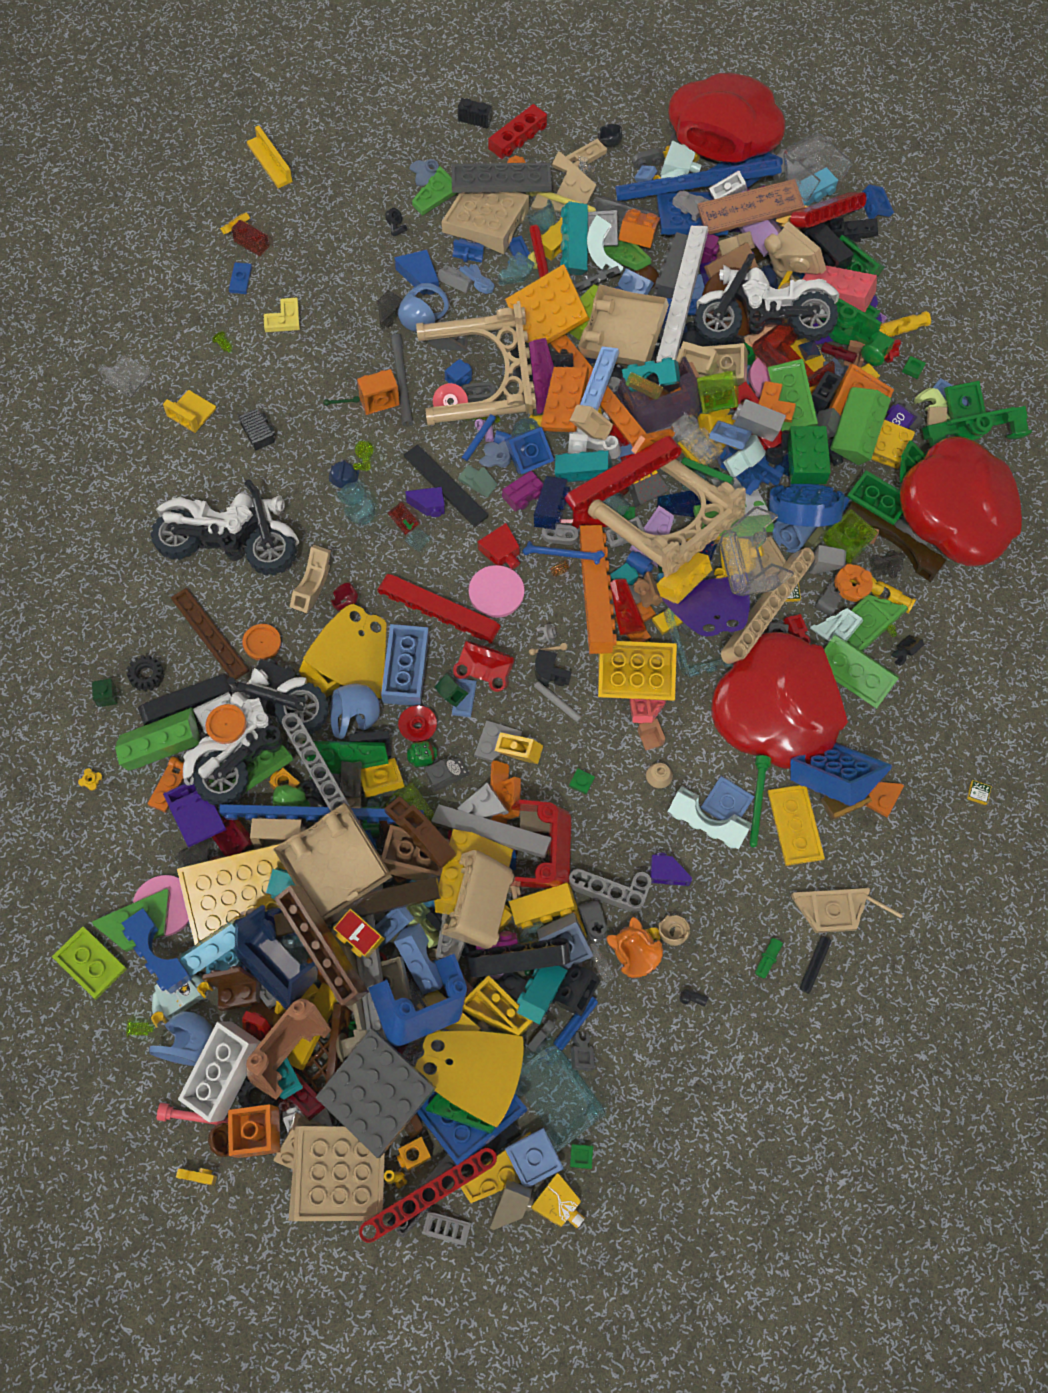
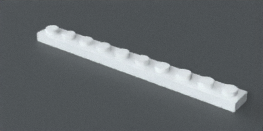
M708 226L690 227L656 360L657 363L662 362L663 358L672 357V360L677 359L705 247Z

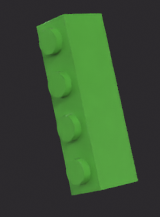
M850 388L830 449L857 465L870 461L891 398L878 390Z
M187 709L119 735L115 746L119 765L130 771L198 746L201 739L193 709Z

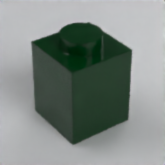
M447 673L434 686L438 693L455 707L469 694L456 679Z
M112 679L92 681V697L97 707L117 705L116 686Z

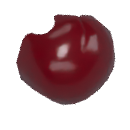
M344 583L333 591L335 599L331 600V603L337 611H341L351 604L356 605L359 597L358 592L351 583Z

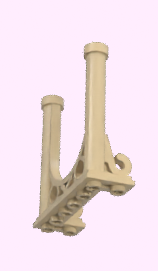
M517 301V304H513L514 309L502 308L497 310L496 315L429 324L416 323L418 341L465 335H481L497 345L505 361L504 379L494 395L478 402L426 408L428 426L440 422L489 417L490 414L493 416L522 412L530 413V415L533 414V409H536L535 393H531L534 392L533 381L529 382V375H532L531 364L527 365V358H530L529 347L525 348L528 336L527 330L523 331V325L526 324L525 309L521 307L520 301ZM499 330L497 337L489 331ZM503 334H512L513 343L511 345H504L500 341ZM516 345H518L519 358L513 357L510 353ZM517 367L521 368L522 381L520 378L513 376V372ZM510 382L518 383L519 392L517 394H510L506 390ZM502 394L506 396L507 400L496 401Z
M676 459L664 465L661 469L693 491L701 502V508L697 517L682 530L666 535L645 533L599 499L595 500L588 509V514L591 517L600 520L662 567L666 578L675 573L685 562H689L697 552L702 551L708 543L716 540L719 534L724 530H728L735 521L741 519L745 514L746 489L744 487L735 490L728 482H723L720 486L716 487ZM706 499L709 500L712 504L706 505ZM711 511H716L719 513L714 518H708L705 516V513ZM703 523L707 525L705 528L701 529Z

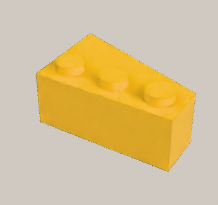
M487 976L465 998L463 1012L486 1022L488 1025L506 1034L522 1036L533 1025V1021L517 1013L519 1005L490 976Z

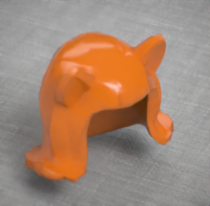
M635 917L631 918L629 927L623 928L617 935H608L606 937L608 945L614 949L618 960L624 965L621 971L627 977L640 978L646 976L652 970H655L662 960V943L660 940L654 942L652 936L643 929L642 924Z

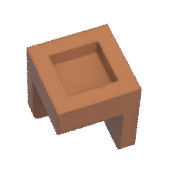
M850 340L847 350L858 353L854 364L861 368L864 361L861 349L865 344ZM844 360V366H849L850 364H852L851 362Z
M654 719L652 723L639 724L637 731L645 750L664 745L665 736L658 719Z

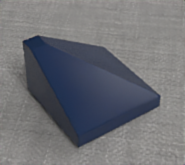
M815 340L798 346L805 361L821 356Z

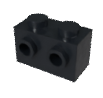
M573 964L566 973L565 979L553 1000L561 1008L582 1016L601 980L593 971Z

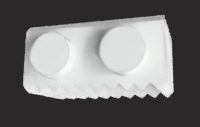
M738 170L710 187L709 190L713 199L741 193L743 190L747 191V186Z

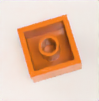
M628 209L622 220L618 240L651 248L657 235L660 217L653 213L645 214L637 209Z
M391 369L369 376L365 375L357 379L359 397L366 415L399 406L398 385Z
M269 1104L228 1110L229 1156L243 1158L281 1153L279 1107Z

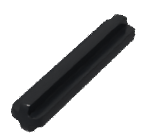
M826 936L820 938L801 983L800 990L804 993L809 994L832 942Z

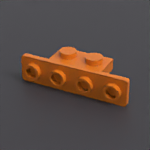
M492 761L490 785L509 813L494 815L490 820L507 824V820L519 817L520 811L511 810V806L517 800H520L521 778L512 777L509 779V765L499 761Z

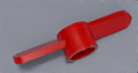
M588 510L581 514L573 512L572 519H547V523H572V526L575 528H579V525H602V527H608L600 520L591 517L588 514Z

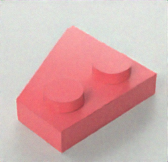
M629 699L632 722L639 724L652 723L666 704V700Z

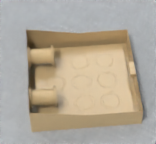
M518 192L459 193L442 220V232L472 240L504 254L509 247L516 228L520 223H523L529 211V195Z
M599 284L593 301L590 320L583 330L578 345L581 354L587 358L597 359L602 346L618 348L619 355L616 363L645 365L644 362L651 361L669 306L667 299L632 293Z
M345 803L325 815L309 829L292 836L273 849L295 885L303 887L323 920L331 917L392 877L352 809Z
M295 1127L293 1175L288 1221H366L383 1210L384 1154L381 1158H376L346 1127Z

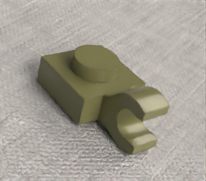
M822 526L817 527L803 548L811 549L813 547L816 549L822 541L820 537L828 536L832 528L829 527L825 531L822 529Z

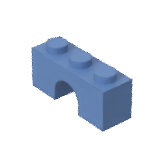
M419 923L402 929L394 943L421 993L426 994L441 989L443 983L435 961L438 959L430 961L427 956L426 946L429 940Z

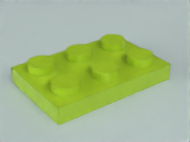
M84 927L78 930L52 956L95 1000L127 970Z

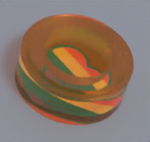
M562 561L551 567L550 571L553 576L557 577L566 573L569 570V565L566 561Z

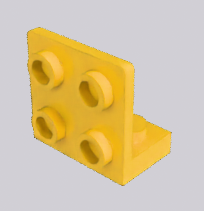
M190 390L177 403H173L168 399L163 403L167 417L194 433L216 410L215 405Z
M884 420L871 460L898 469L900 467L901 455L908 442L913 439L915 432Z

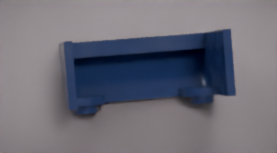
M261 905L236 923L235 954L246 969L287 1010L315 982L318 968L314 962L309 964L303 962L300 964L275 939L276 928L270 920L267 921L265 919V906Z

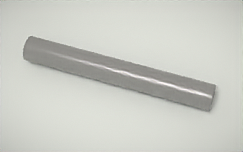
M538 681L534 685L539 692L573 720L578 722L582 718L581 715Z

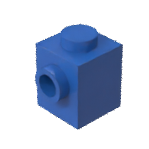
M459 359L445 370V380L460 387L469 384L472 380V368L468 363H464Z

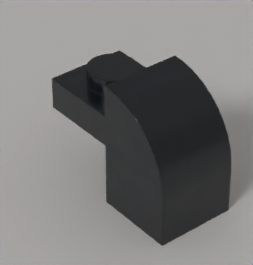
M539 649L534 669L537 680L546 687H549L550 681H554V684L558 686L569 685L572 672L554 668L557 654Z

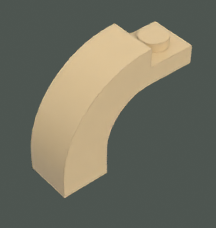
M316 545L311 546L306 572L301 583L293 590L290 608L308 613L313 608L328 576L331 550Z

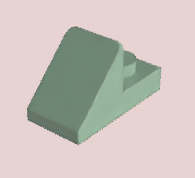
M467 465L458 477V481L487 498L498 485L484 467H481L478 471Z

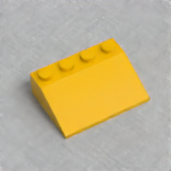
M617 641L616 646H613L612 653L598 654V697L675 701L677 644Z
M453 829L449 845L455 851L456 856L443 867L439 881L441 899L434 900L435 912L450 915L451 912L455 911L464 876L461 873V869L465 868L464 865L459 864L462 854L476 850L510 867L513 849L473 832Z

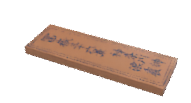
M793 179L698 203L697 208L703 226H708V233L710 235L789 215L794 211L805 208L797 183Z

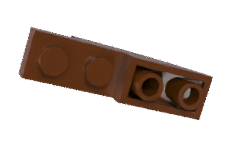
M399 796L384 808L385 813L413 838V843L440 868H443L456 856L455 851L446 839L414 805L410 806Z

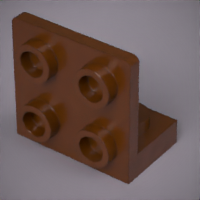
M232 966L228 970H213L209 974L202 975V980L218 989V1010L227 1011L260 1004V982L251 973L242 969V967Z

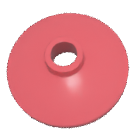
M452 383L440 386L433 396L434 407L450 405L447 402L448 398L454 399L452 405L468 403V397L464 389Z

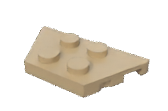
M870 889L792 893L791 896L815 933L856 931Z

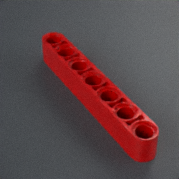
M848 192L794 211L791 214L790 223L795 227H812L858 210L865 206L866 194L864 192Z
M666 436L570 491L566 495L565 501L575 514H581L587 511L595 500L604 501L680 456L682 449L671 436Z
M386 574L377 589L380 595L385 594L391 600L400 601L411 609H418L422 611V614L431 618L432 616L438 618V621L447 625L451 624L464 633L469 632L472 634L471 636L480 640L489 641V644H492L501 628L499 623L391 574Z
M490 1148L479 1150L458 1166L451 1167L364 1221L359 1228L360 1238L366 1243L376 1241L491 1169L497 1162L496 1153ZM484 1152L491 1154L492 1161L489 1165L481 1163L480 1157ZM464 1164H470L473 1168V1173L469 1177H464L461 1173V1168ZM445 1176H451L454 1180V1184L450 1189H445L442 1186V1179ZM426 1188H432L435 1193L431 1201H425L422 1197V1192ZM407 1200H412L415 1203V1209L412 1213H405L402 1209L403 1203ZM388 1212L393 1213L396 1217L394 1224L390 1226L385 1225L382 1221L383 1216ZM366 1225H373L376 1229V1233L372 1238H366L363 1235V1228Z

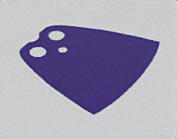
M734 576L703 580L678 604L664 598L662 600L682 622L702 636H714L723 631H739L746 626L750 608L747 576ZM719 615L720 619H714V616ZM729 620H737L739 622L736 627L726 625ZM712 624L715 626V629L707 632L703 630V626Z

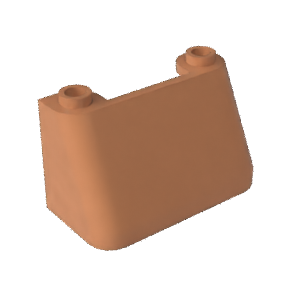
M298 999L293 1002L247 1059L246 1071L249 1081L275 1100L283 1092L278 1084L282 1076L276 1070L299 1041L304 1038L311 1042L312 1037L318 1035L325 1039L331 1031L313 1003L305 999Z

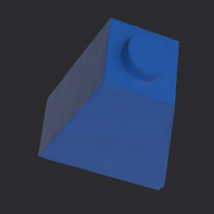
M427 250L394 257L396 270L414 287L421 283H431L439 287V281ZM424 289L421 290L420 293L422 295H432L435 293V291Z

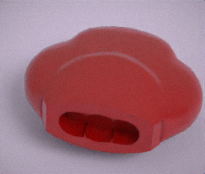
M717 73L705 80L689 82L675 91L668 107L669 120L676 131L677 140L695 153L717 161L740 162L754 156L766 154L775 149L784 137L785 117L781 109L775 104L773 92L764 83L750 76L737 73Z
M948 437L939 441L928 450L923 460L907 472L902 481L900 489L901 507L911 529L922 540L935 545L946 557L958 564L973 567L989 564L998 559L1005 552L1011 541L1021 534L1022 515L1020 497L1016 481L1009 466L973 440L964 437Z
M771 632L762 634L747 656L742 660L734 662L732 669L719 680L712 696V720L715 728L725 741L741 752L751 755L768 756L771 758V764L784 769H791V759L799 755H806L805 761L809 765H811V758L813 756H824L825 751L833 749L839 733L848 723L840 692L823 647L815 644L810 645L803 639L789 633Z

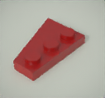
M615 579L610 582L620 635L637 634L646 631L647 629L626 579Z

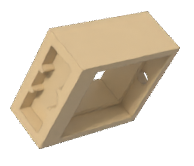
M252 818L250 839L254 848L259 849L283 843L292 836L305 831L306 827H303L301 820Z

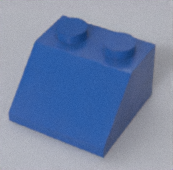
M542 427L505 439L518 474H524L554 461Z

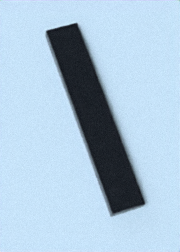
M418 444L404 454V458L434 488L442 487L443 497L474 527L488 518V514Z

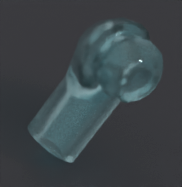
M384 793L374 796V799H368L367 807L380 808L383 804Z
M543 923L533 924L534 926L523 929L519 936V942H532L534 935L538 934L537 929L543 927Z

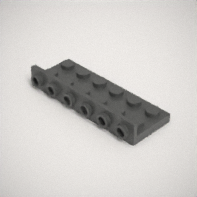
M550 163L452 164V193L552 191Z

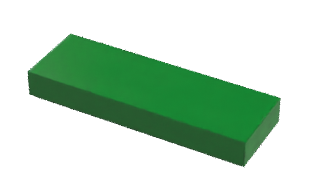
M686 457L681 462L690 470L721 483L728 482L733 486L735 482L732 476Z

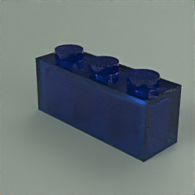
M546 476L534 511V527L556 530L557 523H561V511L565 510L566 507L565 497L570 492V487H567V479Z

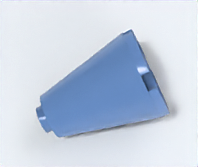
M777 521L774 524L775 527L772 533L779 546L782 543L788 548L785 551L795 553L803 547L817 527L796 526Z

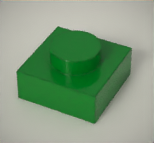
M910 356L902 373L918 379L926 363Z
M577 768L569 787L587 795L595 776Z
M571 1144L570 1168L592 1169L593 1146Z

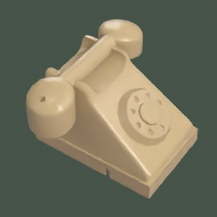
M789 221L783 225L784 228L777 236L772 233L765 239L764 245L769 253L770 262L773 265L772 269L779 278L783 279L787 271L822 274L827 270L820 247Z

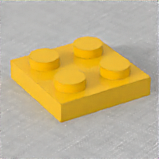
M395 758L389 759V764L358 770L366 798L404 788L403 779Z

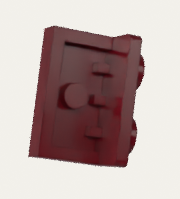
M222 817L221 820L226 830L212 836V839L225 857L246 852L253 844L249 833L238 818L237 820H228Z

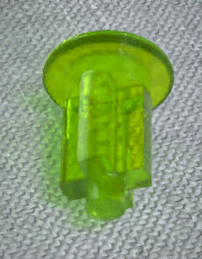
M221 331L214 335L212 342H217L224 352L230 353L232 346L226 340L225 332Z
M128 1019L126 1037L129 1038V1035L148 1036V1033L153 1032L154 1028L149 1027V1023L130 1022V1019Z

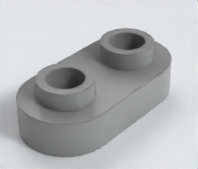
M549 523L542 529V538L548 543L572 545L578 539V530L571 525Z

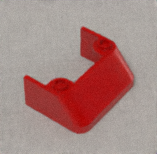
M517 800L511 806V810L537 812L538 818L542 822L550 823L549 837H551L552 841L549 847L548 863H542L537 866L535 878L514 877L509 886L549 889L565 883L568 884L571 847L570 813L550 802Z

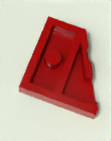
M246 1011L242 1017V1029L259 1041H262L272 1029L267 1020L259 1013Z

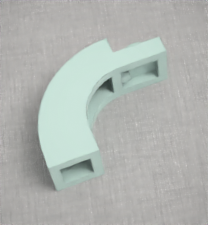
M596 215L588 231L587 244L589 253L601 270L605 269L606 266H609L608 270L618 266L620 269L619 274H621L624 267L608 257L603 247L604 239L612 226Z
M751 435L744 449L737 448L738 451L723 463L730 476L736 477L748 467H753L764 457L766 451L757 435Z

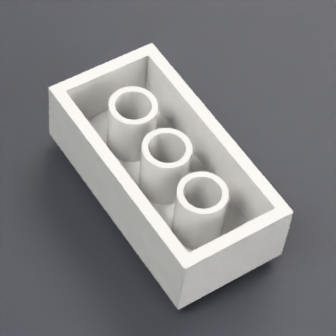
M232 1021L217 1022L178 1100L209 1123L224 1121L247 1076V1059L261 1041Z

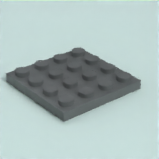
M371 1028L315 1098L376 1158H381L437 1087L375 1029Z

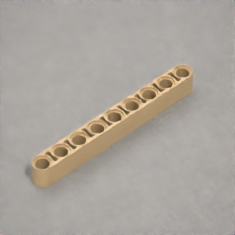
M804 548L793 553L749 612L746 626L742 630L735 631L722 649L721 657L725 663L732 664L742 660L750 652L814 562L815 556L810 548Z

